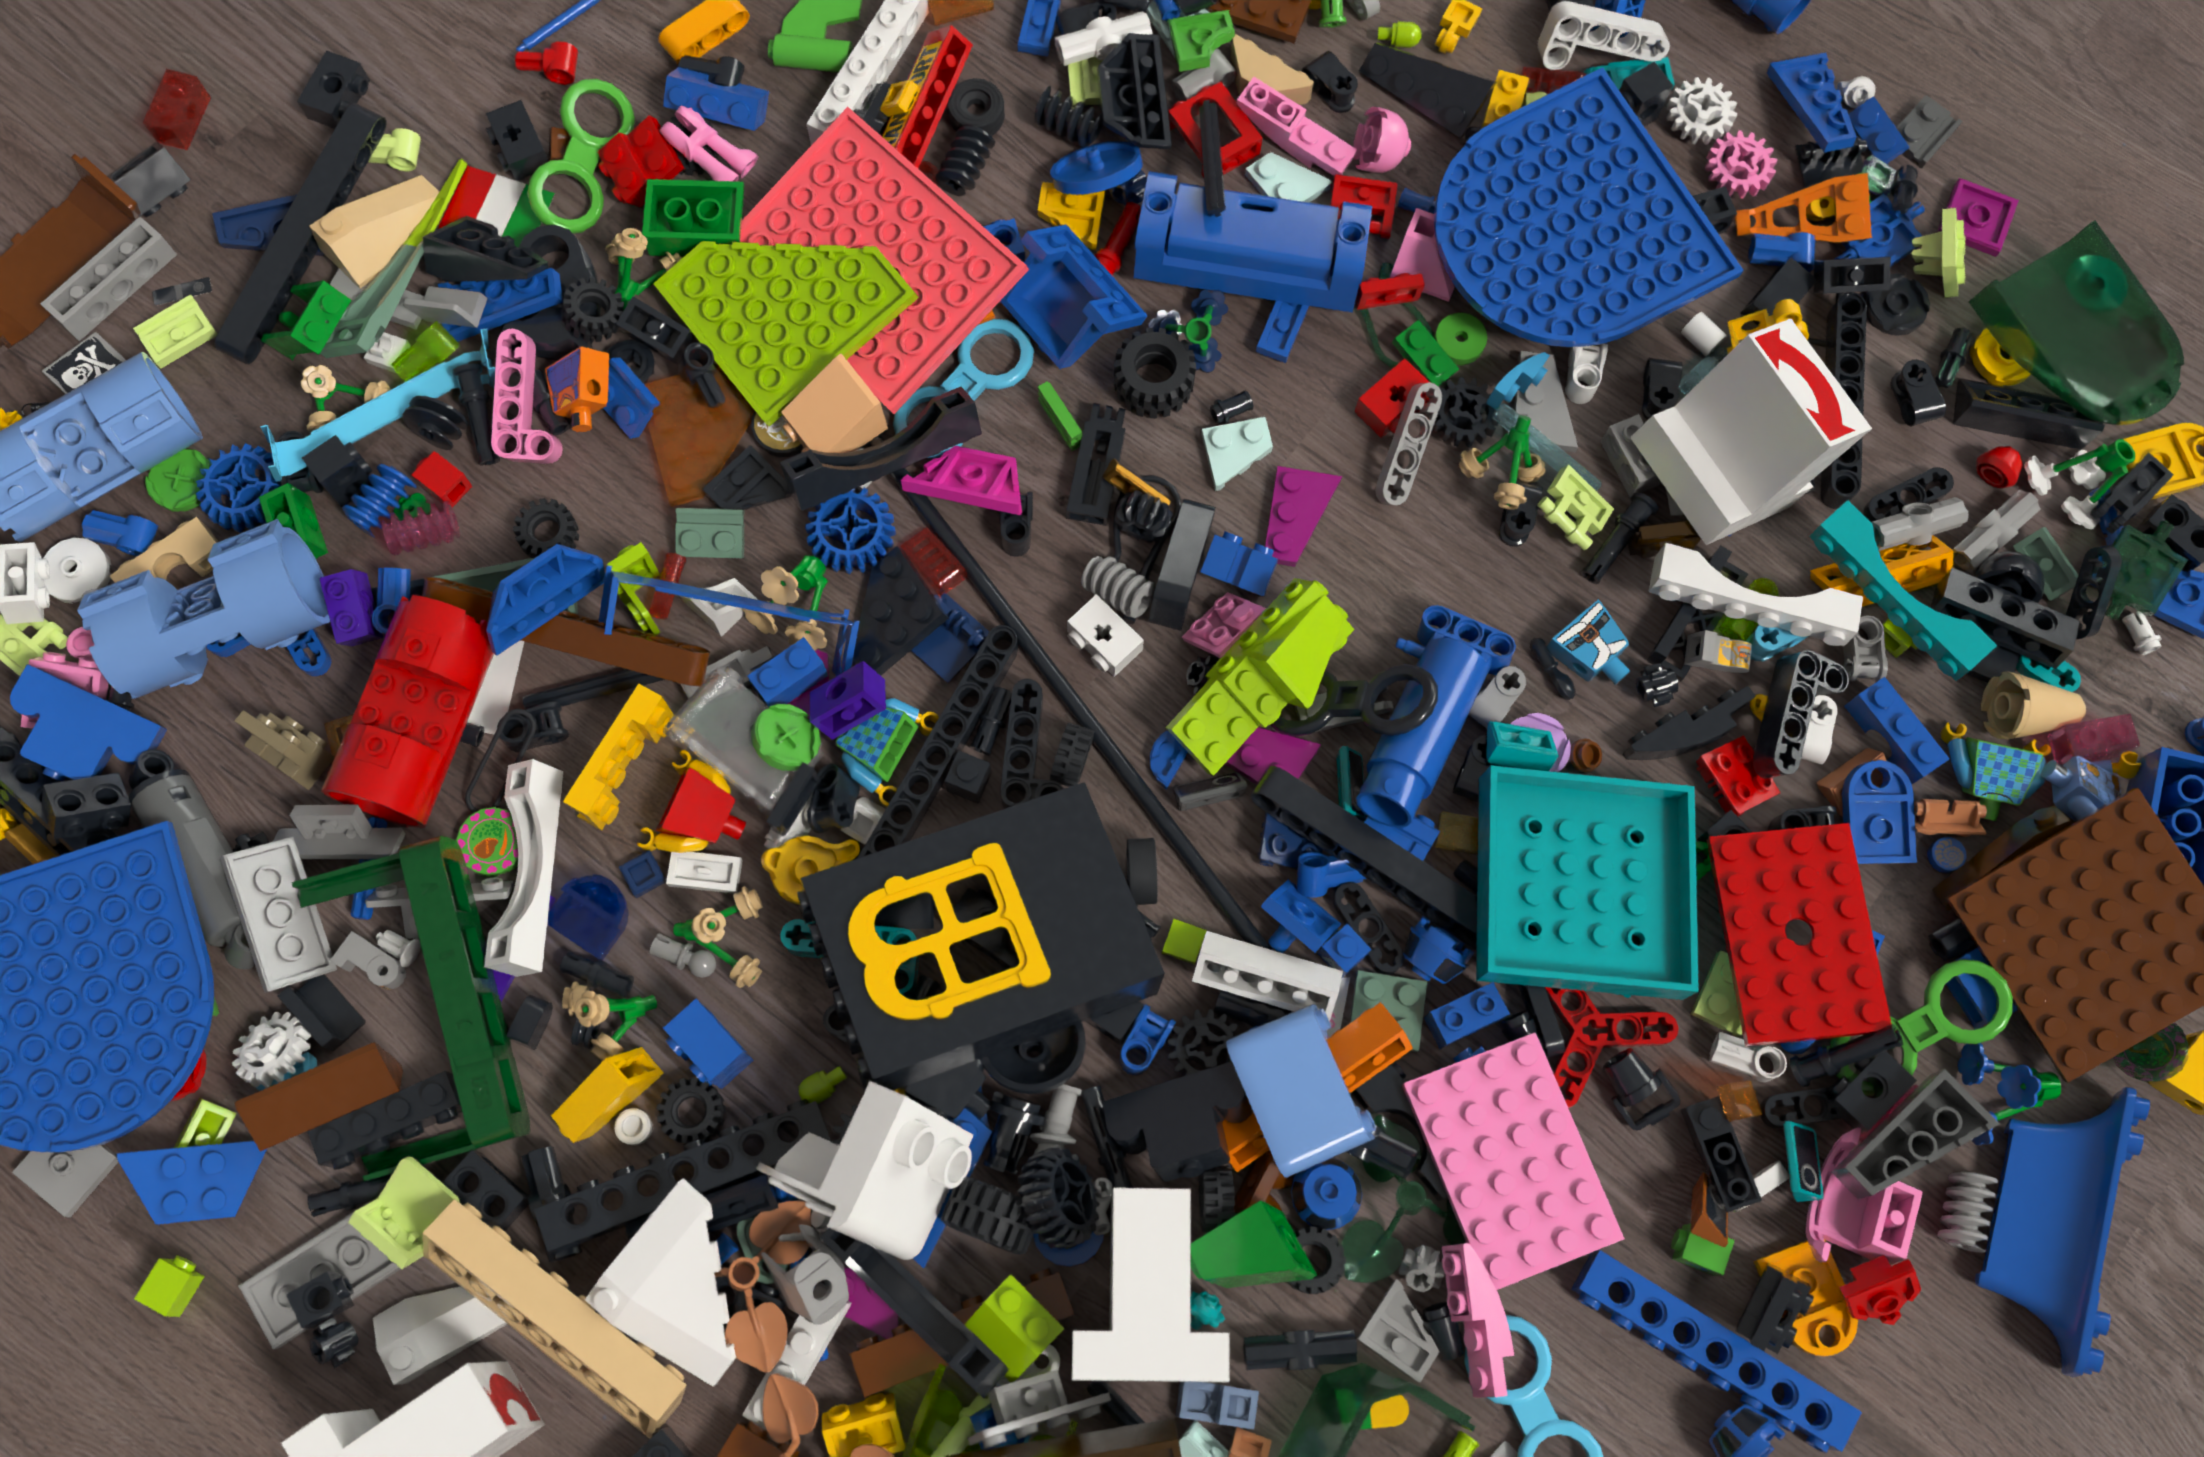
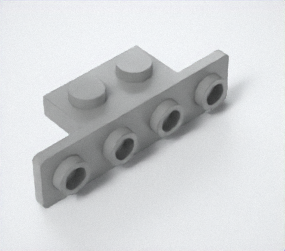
M295 805L290 817L297 828H282L278 830L272 842L294 837L301 859H378L396 854L406 834L402 828H372L358 805Z
M494 877L485 879L481 883H471L475 902L507 899L514 889V882L503 881L502 878ZM394 884L375 888L373 894H370L365 900L366 908L401 906L406 939L419 938L407 888H397V885Z
M1057 1370L995 1387L988 1395L998 1426L982 1430L969 1437V1445L972 1446L983 1442L984 1448L987 1449L1006 1442L1005 1435L1015 1433L1017 1439L1039 1432L1037 1426L1047 1423L1048 1428L1053 1429L1069 1423V1416L1078 1414L1080 1420L1101 1413L1099 1406L1111 1401L1110 1395L1106 1393L1068 1405Z

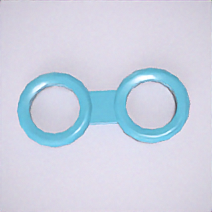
M993 319L977 325L959 344L957 353L959 366L942 383L941 387L927 386L919 388L895 413L893 422L895 434L907 427V419L913 408L941 394L962 386L975 401L985 389L1001 390L1012 387L1024 379L1033 363L1034 349L1030 337L1020 326L1009 320ZM992 333L1005 334L1019 345L1021 352L1020 360L1008 373L1001 375L986 374L976 368L970 357L971 349L978 339ZM950 447V448H948V449H946V450L941 451V452H940L939 454H937V455L929 456V457H927V458H931V459L939 458V457H941V456L943 455L944 452L948 451V450L951 449L952 447Z
M1506 1315L1509 1330L1525 1337L1533 1347L1536 1356L1535 1372L1528 1383L1519 1389L1507 1390V1396L1486 1397L1494 1403L1509 1405L1524 1436L1518 1448L1517 1457H1533L1538 1445L1547 1437L1554 1435H1564L1574 1439L1584 1449L1587 1457H1603L1600 1445L1588 1430L1573 1421L1558 1419L1544 1391V1387L1551 1374L1552 1363L1547 1340L1536 1326L1525 1319ZM1466 1348L1464 1363L1469 1377L1470 1370Z

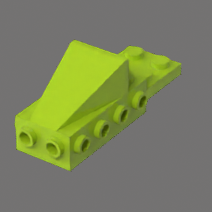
M1294 578L1246 632L1239 637L1224 656L1217 661L1213 668L1205 675L1208 678L1207 683L1165 727L1208 774L1214 776L1258 726L1266 728L1280 717L1281 710L1287 704L1309 709L1313 704L1330 656L1346 644L1347 637L1355 630L1347 621L1348 614L1340 606L1333 604L1329 600L1327 589L1318 581Z

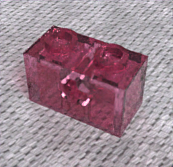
M2131 714L2065 724L2047 735L2054 760L2061 765H2064L2074 756H2080L2089 762L2120 757L2123 752L2132 751L2140 747Z

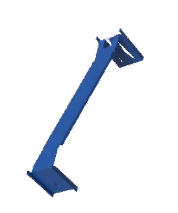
M607 565L598 621L605 624L604 634L611 635L619 583L655 587V591L810 622V619L840 624L832 672L838 676L852 666L860 621L854 620L853 623L848 619L849 609H844V614L804 610L622 572H611L612 566ZM829 616L841 617V620H833ZM844 643H845L844 655H843V661H842V668H841V655H842L843 645H844Z

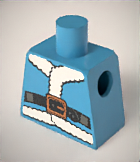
M1599 599L1553 637L1547 645L1551 655L1588 682L1603 671L1616 685L1630 672L1618 658L1629 645L1628 640Z

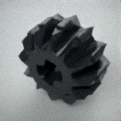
M1135 490L1134 492H1126L1120 500L1115 511L1114 521L1118 524L1120 530L1127 532L1128 536H1133L1138 541L1142 539L1152 543L1153 541H1161L1162 537L1166 534L1172 522L1173 513L1169 510V505L1161 502L1159 497H1153L1149 492L1143 494Z

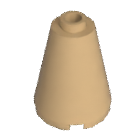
M2006 671L2001 672V676L1993 677L1989 680L1981 702V711H1987L1989 721L1984 722L1985 728L1991 736L2003 740L2075 727L2082 721L2086 713L2085 703L2079 694L2015 672Z

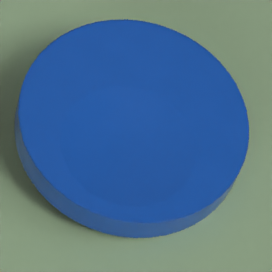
M1120 141L1104 142L1067 154L1052 166L1050 174L1054 188L1057 191L1072 195L1090 194L1116 187L1130 180L1141 170L1143 161L1139 147L1132 143Z

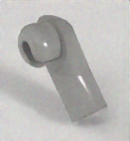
M1102 1177L1093 1182V1188L1097 1190L1095 1198L1100 1204L1096 1208L1099 1214V1220L1095 1222L1096 1231H1094V1234L1096 1235L1106 1234L1111 1229L1106 1211L1111 1202L1112 1183L1107 1178Z

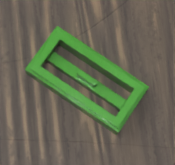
M1047 381L1038 386L1039 403L1070 450H1076L1080 447L1082 440L1081 429L1052 385Z

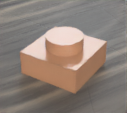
M1237 1427L1232 1437L1228 1457H1268L1272 1440Z

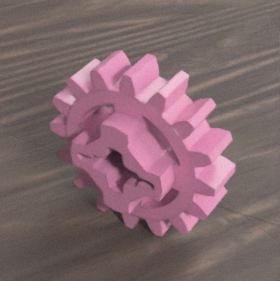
M1738 130L1735 138H1733L1728 132L1723 140L1717 139L1706 157L1709 161L1705 166V170L1712 171L1708 180H1717L1719 182L1716 189L1726 186L1730 197L1734 192H1738L1740 199H1744L1747 192L1753 197L1756 196L1760 189L1764 191L1776 173V170L1773 168L1777 163V159L1770 158L1774 151L1773 148L1765 149L1763 147L1766 141L1764 138L1758 142L1755 141V133L1751 132L1747 138L1744 137L1742 130ZM1723 154H1725L1724 163H1722ZM1758 166H1760V174H1759V175L1756 174L1757 171L1759 170Z

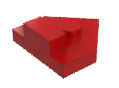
M1885 1255L1851 1268L1850 1271L1854 1281L1839 1287L1845 1306L1852 1318L1867 1320L1868 1317L1880 1319L1881 1323L1895 1325L1901 1317L1899 1310L1906 1301H1913L1921 1291L1915 1268L1910 1260L1906 1259L1891 1266Z

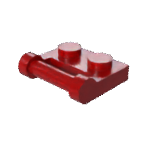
M1335 174L1330 206L1339 207V219L1343 201L1371 205V214L1383 216L1382 222L1371 220L1369 233L1379 234L1380 238L1390 239L1398 183Z

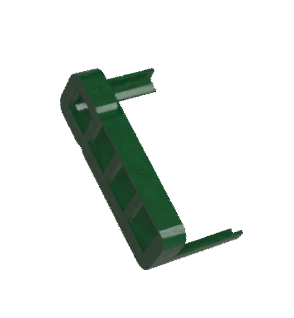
M445 836L400 847V852L291 882L293 888L299 889L297 897L300 908H305L405 880L466 1128L362 1157L364 1171L367 1173V1175L363 1176L364 1181L394 1173L400 1161L408 1156L413 1157L423 1165L530 1133L531 1126L528 1108L512 1052L511 1041L507 1038L508 1029L492 969L484 967L487 946L465 859L457 841Z

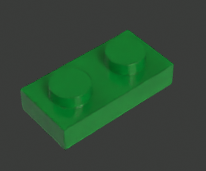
M1419 320L1391 342L1411 365L1430 383H1434L1438 387L1459 370L1457 365Z

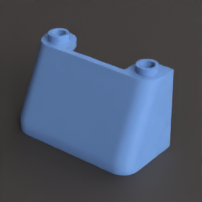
M1316 1004L1302 1008L1226 1041L1232 1063L1281 1174L1286 1178L1375 1139L1372 1133L1376 1131L1373 1118L1368 1110L1362 1112L1359 1106L1354 1105L1326 1041L1328 1037L1327 1030L1331 1028L1330 1021L1324 1009L1318 1010Z

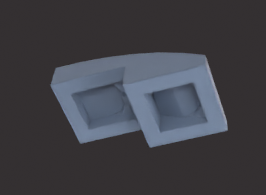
M1180 1381L1175 1417L1254 1430L1259 1391L1200 1381Z

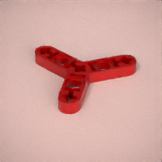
M1545 987L1552 1007L1570 1031L1569 1038L1565 1044V1052L1560 1055L1553 1070L1559 1088L1563 1086L1566 1077L1578 1080V1084L1572 1081L1567 1086L1566 1094L1570 1096V1099H1565L1568 1109L1579 1100L1602 1048L1661 1046L1673 1041L1678 1034V1023L1669 1013L1600 1014L1585 991L1559 989L1554 993L1552 988ZM1565 992H1572L1578 997L1579 1007L1577 1010L1569 1011L1563 1007L1561 998ZM1622 1020L1628 1021L1634 1026L1635 1033L1630 1040L1621 1038L1617 1033V1024ZM1659 1020H1661L1662 1026H1668L1669 1031L1664 1033L1662 1038H1660L1659 1032L1652 1031L1645 1033V1040L1642 1039L1643 1027L1654 1026L1658 1024ZM1606 1021H1609L1608 1033L1597 1034L1593 1037V1040H1590L1589 1034H1583L1582 1029L1587 1027L1589 1022H1591L1592 1028L1600 1029L1607 1027ZM1570 1053H1579L1585 1059V1068L1582 1072H1574L1568 1067L1567 1058ZM1560 1072H1562L1566 1077H1561L1559 1075Z

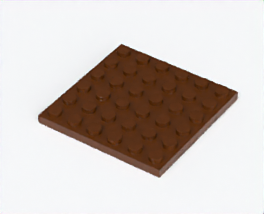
M2139 788L2131 789L1945 897L1988 965L1993 967L2007 981L2013 996L2014 1005L2063 1081L2067 1083L2204 1006V886Z

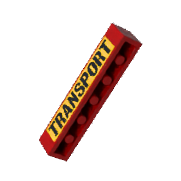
M952 25L928 32L907 79L912 80L919 87L907 112L891 116L882 134V137L917 168L921 164L973 47V44Z

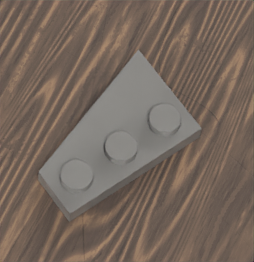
M1521 351L1518 356V365L1540 353ZM1549 354L1550 356L1543 366L1548 371L1536 387L1531 383L1525 393L1518 390L1515 394L1512 426L1516 425L1519 415L1527 416L1532 419L1528 429L1530 431L1529 447L1576 452L1578 444L1554 356Z

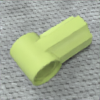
M394 129L391 134L383 135L368 162L389 164L394 169L400 171H413L417 165L421 137L408 129Z

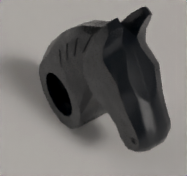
M557 225L541 226L523 237L519 247H526L540 257H544L546 254L554 251H563L569 254L565 264L555 270L560 274L562 299L566 289L569 290V285L573 282L577 285L578 279L584 278L585 282L588 283L589 277H595V283L599 284L598 276L590 257L577 237L569 229ZM563 302L540 310L525 320L506 323L502 330L503 332L513 328L523 332L533 339L536 346V357L556 361L580 346L593 349L592 344L595 339L594 336H591L590 342L584 341L585 335L580 334L579 338L573 336L574 328L570 331L565 328L566 322H562L561 318ZM586 302L580 305V310L588 316L600 317L601 306L596 303ZM518 341L517 345H512V350L515 351V348L521 347L522 343Z

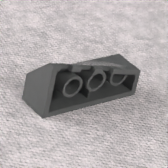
M1943 1069L1929 1075L1832 1173L1858 1200L1873 1196L1912 1174L1914 1171L1941 1158L1946 1153L2000 1125V1123Z

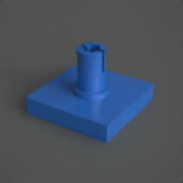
M1289 879L1261 905L1267 913L1280 923L1278 929L1268 940L1269 944L1280 953H1284L1296 938L1316 953L1341 925L1340 922L1313 899L1299 894L1297 886Z

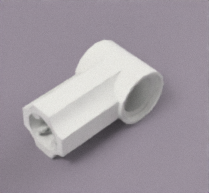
M1722 1032L1717 1033L1709 1054V1062L1750 1075L1758 1082H1767L1779 1077L1784 1073L1787 1066L1785 1055L1776 1047H1763L1761 1045L1745 1046L1743 1039ZM1761 1055L1767 1056L1773 1062L1772 1073H1766L1760 1068L1759 1059Z

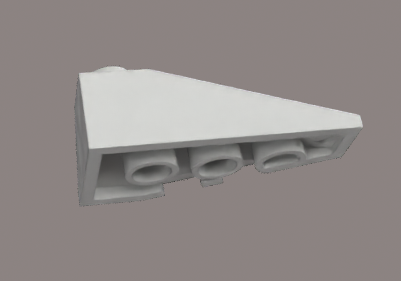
M461 1286L406 1298L373 1317L377 1351L394 1385L409 1383L507 1325L505 1321Z

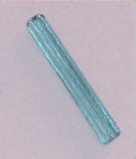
M1503 403L1496 409L1492 417L1510 432L1511 427L1516 425L1519 414ZM1530 424L1528 429L1530 431L1529 449L1539 455L1557 472L1561 468L1570 465L1596 492L1599 490L1602 483L1598 478Z

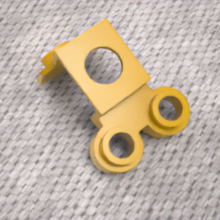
M1784 299L1775 305L1773 315L1769 316L1767 309L1728 321L1732 346L1727 348V353L1729 354L1739 344V340L1744 339L1747 335L1788 319H1792L1806 340H1808L1807 326L1802 321L1799 305L1792 299ZM1755 320L1760 322V325L1752 330H1743L1741 328L1748 321Z

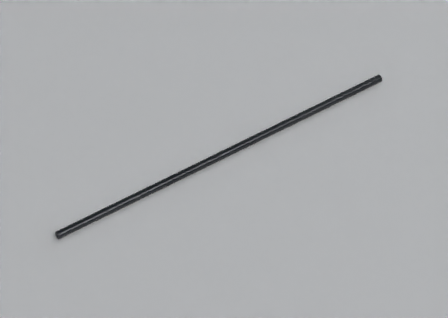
M878 435L868 442L867 445L872 447L885 440L881 435ZM906 468L889 473L901 490L902 478L906 475L911 476ZM903 491L1002 623L1015 631L1018 644L1082 727L1094 730V744L1246 943L1273 950L926 495Z

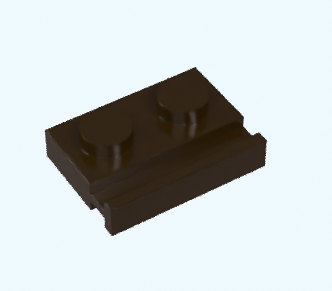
M1689 521L1639 527V532H1636L1630 539L1628 548L1630 555L1641 554L1643 558H1650L1656 556L1665 543L1694 550L1701 537Z

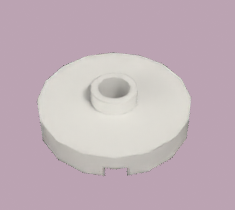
M70 538L60 541L50 548L43 558L48 560L50 567V578L44 579V587H47L50 595L64 603L73 604L72 602H79L84 592L91 589L99 590L104 588L110 581V557L102 547L89 539ZM77 565L76 570L70 573L71 568Z

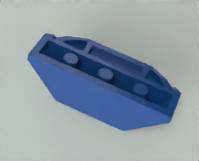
M556 544L501 580L492 594L486 630L492 652L498 656L604 584L605 571L603 560L597 555Z

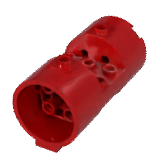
M412 595L410 601L404 596L399 601L375 659L370 677L353 718L345 731L321 792L344 805H358L362 812L375 818H381L407 828L408 826L425 828L494 653L492 652L486 631L487 621L481 620L480 624H477L476 620L466 615V611L435 599Z

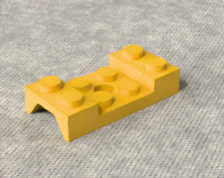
M638 684L563 800L566 805L579 812L577 815L579 819L602 831L606 824H611L619 812L618 804L620 801L611 792L612 789H617L623 782L626 775L625 769L631 759L635 760L641 754L644 748L643 740L646 738L657 744L661 737L664 738L669 734L674 725L673 718L675 715L661 695L641 684Z

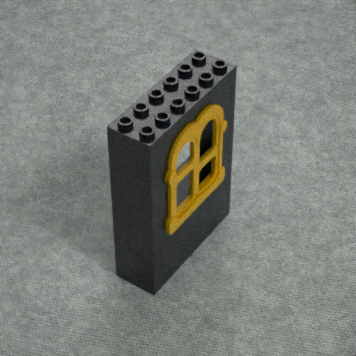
M1085 782L802 877V891L797 892L805 924L812 922L808 926L816 956L823 955V957H820L827 987L828 989L833 987L836 989L832 993L840 1022L847 1020V1024H844L850 1052L852 1055L858 1053L860 1056L856 1058L859 1067L857 1070L864 1089L867 1088L869 1082H873L893 1091L1157 995L1165 975ZM976 874H984L988 879L997 902L998 910L990 915L967 923H961L956 918L946 892V887L948 884ZM924 892L931 894L943 924V929L940 932L902 945L887 944L879 938L875 932L874 922L876 915L882 908ZM998 927L1006 928L1019 958L1018 966L969 984L963 983L960 980L949 951L951 944ZM928 952L933 953L947 986L945 992L924 1000L915 1001L907 999L899 993L895 986L894 977L896 970L901 963L910 958Z

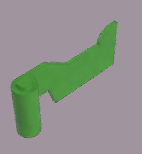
M800 0L785 16L781 34H776L774 40H769V59H773L775 66L839 73L853 51L852 42L825 39L826 29L828 25L859 20L862 0Z

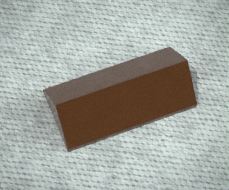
M373 1042L234 1103L259 1151H263L400 1091L403 1068L396 1059L376 1042Z

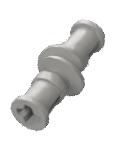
M1064 1084L1054 1089L1049 1109L1044 1115L1046 1117L1043 1127L1039 1126L1042 1133H1033L1029 1137L1030 1140L1038 1144L1034 1154L1048 1148L1054 1149L1059 1147L1062 1150L1065 1149V1144L1076 1143V1139L1067 1133L1073 1119L1072 1114L1077 1096H1081L1082 1090Z

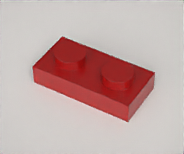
M1402 273L1394 278L1381 280L1379 278H1370L1361 282L1355 300L1357 310L1418 301L1425 286L1422 273L1414 275Z

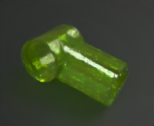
M436 320L415 339L417 342L409 349H406L391 365L394 367L395 372L407 382L431 369L436 363H442L460 344Z
M1767 578L1755 579L1747 587V589L1761 594L1779 596L1776 584ZM1727 616L1718 630L1721 631L1723 637H1728L1731 640L1746 641L1758 623L1744 618L1735 619Z

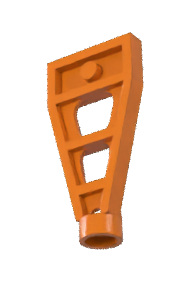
M1868 173L1834 177L1751 210H1736L1737 236L1756 233L1788 237V235L1793 233L1805 232L1814 235L1816 241L1834 243L1872 238ZM1825 196L1831 197L1834 200L1835 222L1827 227L1810 224L1806 219V207L1808 204ZM1790 205L1798 207L1799 223L1797 226L1777 227L1773 224L1772 214L1776 209ZM1750 215L1756 220L1752 228L1750 225Z

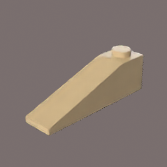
M420 175L337 207L309 227L319 249L361 289L382 271L397 250L405 243L408 236L434 202L439 191L426 178Z

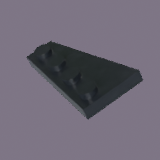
M1374 43L1359 69L1361 73L1459 138L1464 137L1467 129L1497 83L1496 81L1485 79L1433 60L1415 56V54L1381 43Z

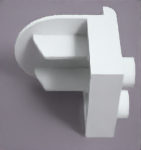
M869 1082L840 1146L808 1132L778 1160L775 1169L760 1162L756 1169L836 1206L827 1227L900 1259L908 1260L914 1258L922 1250L949 1189L960 1185L966 1177L972 1159L969 1145L974 1135L908 1097Z

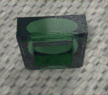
M1871 155L1864 161L1861 172L1868 173L1870 192L1878 197L1882 194H1885L1887 197L1891 192L1897 170Z

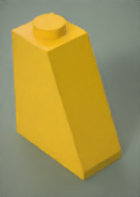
M642 1047L605 1058L551 1117L558 1124L560 1132L565 1137L569 1138L573 1143L581 1141L598 1132L657 1081L664 1072Z

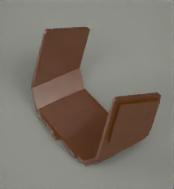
M76 154L71 156L81 179L68 198L59 207L55 208L53 206L23 236L17 233L10 240L13 245L0 257V348L4 345L9 349L37 330L51 316L40 303L139 218L141 212L137 202L85 156L83 158H79Z

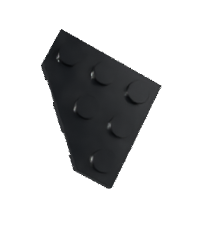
M898 546L877 562L876 566L872 567L859 620L853 655L856 664L864 661L880 676L949 619L906 553Z

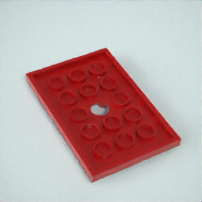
M1842 823L1709 837L1706 841L1745 1046L1866 1035L1891 1025L1850 824ZM1798 919L1810 926L1812 939L1808 944L1796 945L1793 940L1787 938L1785 927L1789 921Z

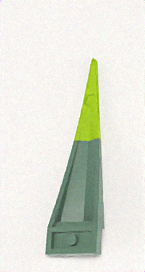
M463 159L458 161L434 202L405 243L374 280L347 307L320 353L325 358L365 353L373 347L375 342H378L424 253L423 236L435 231L467 166Z

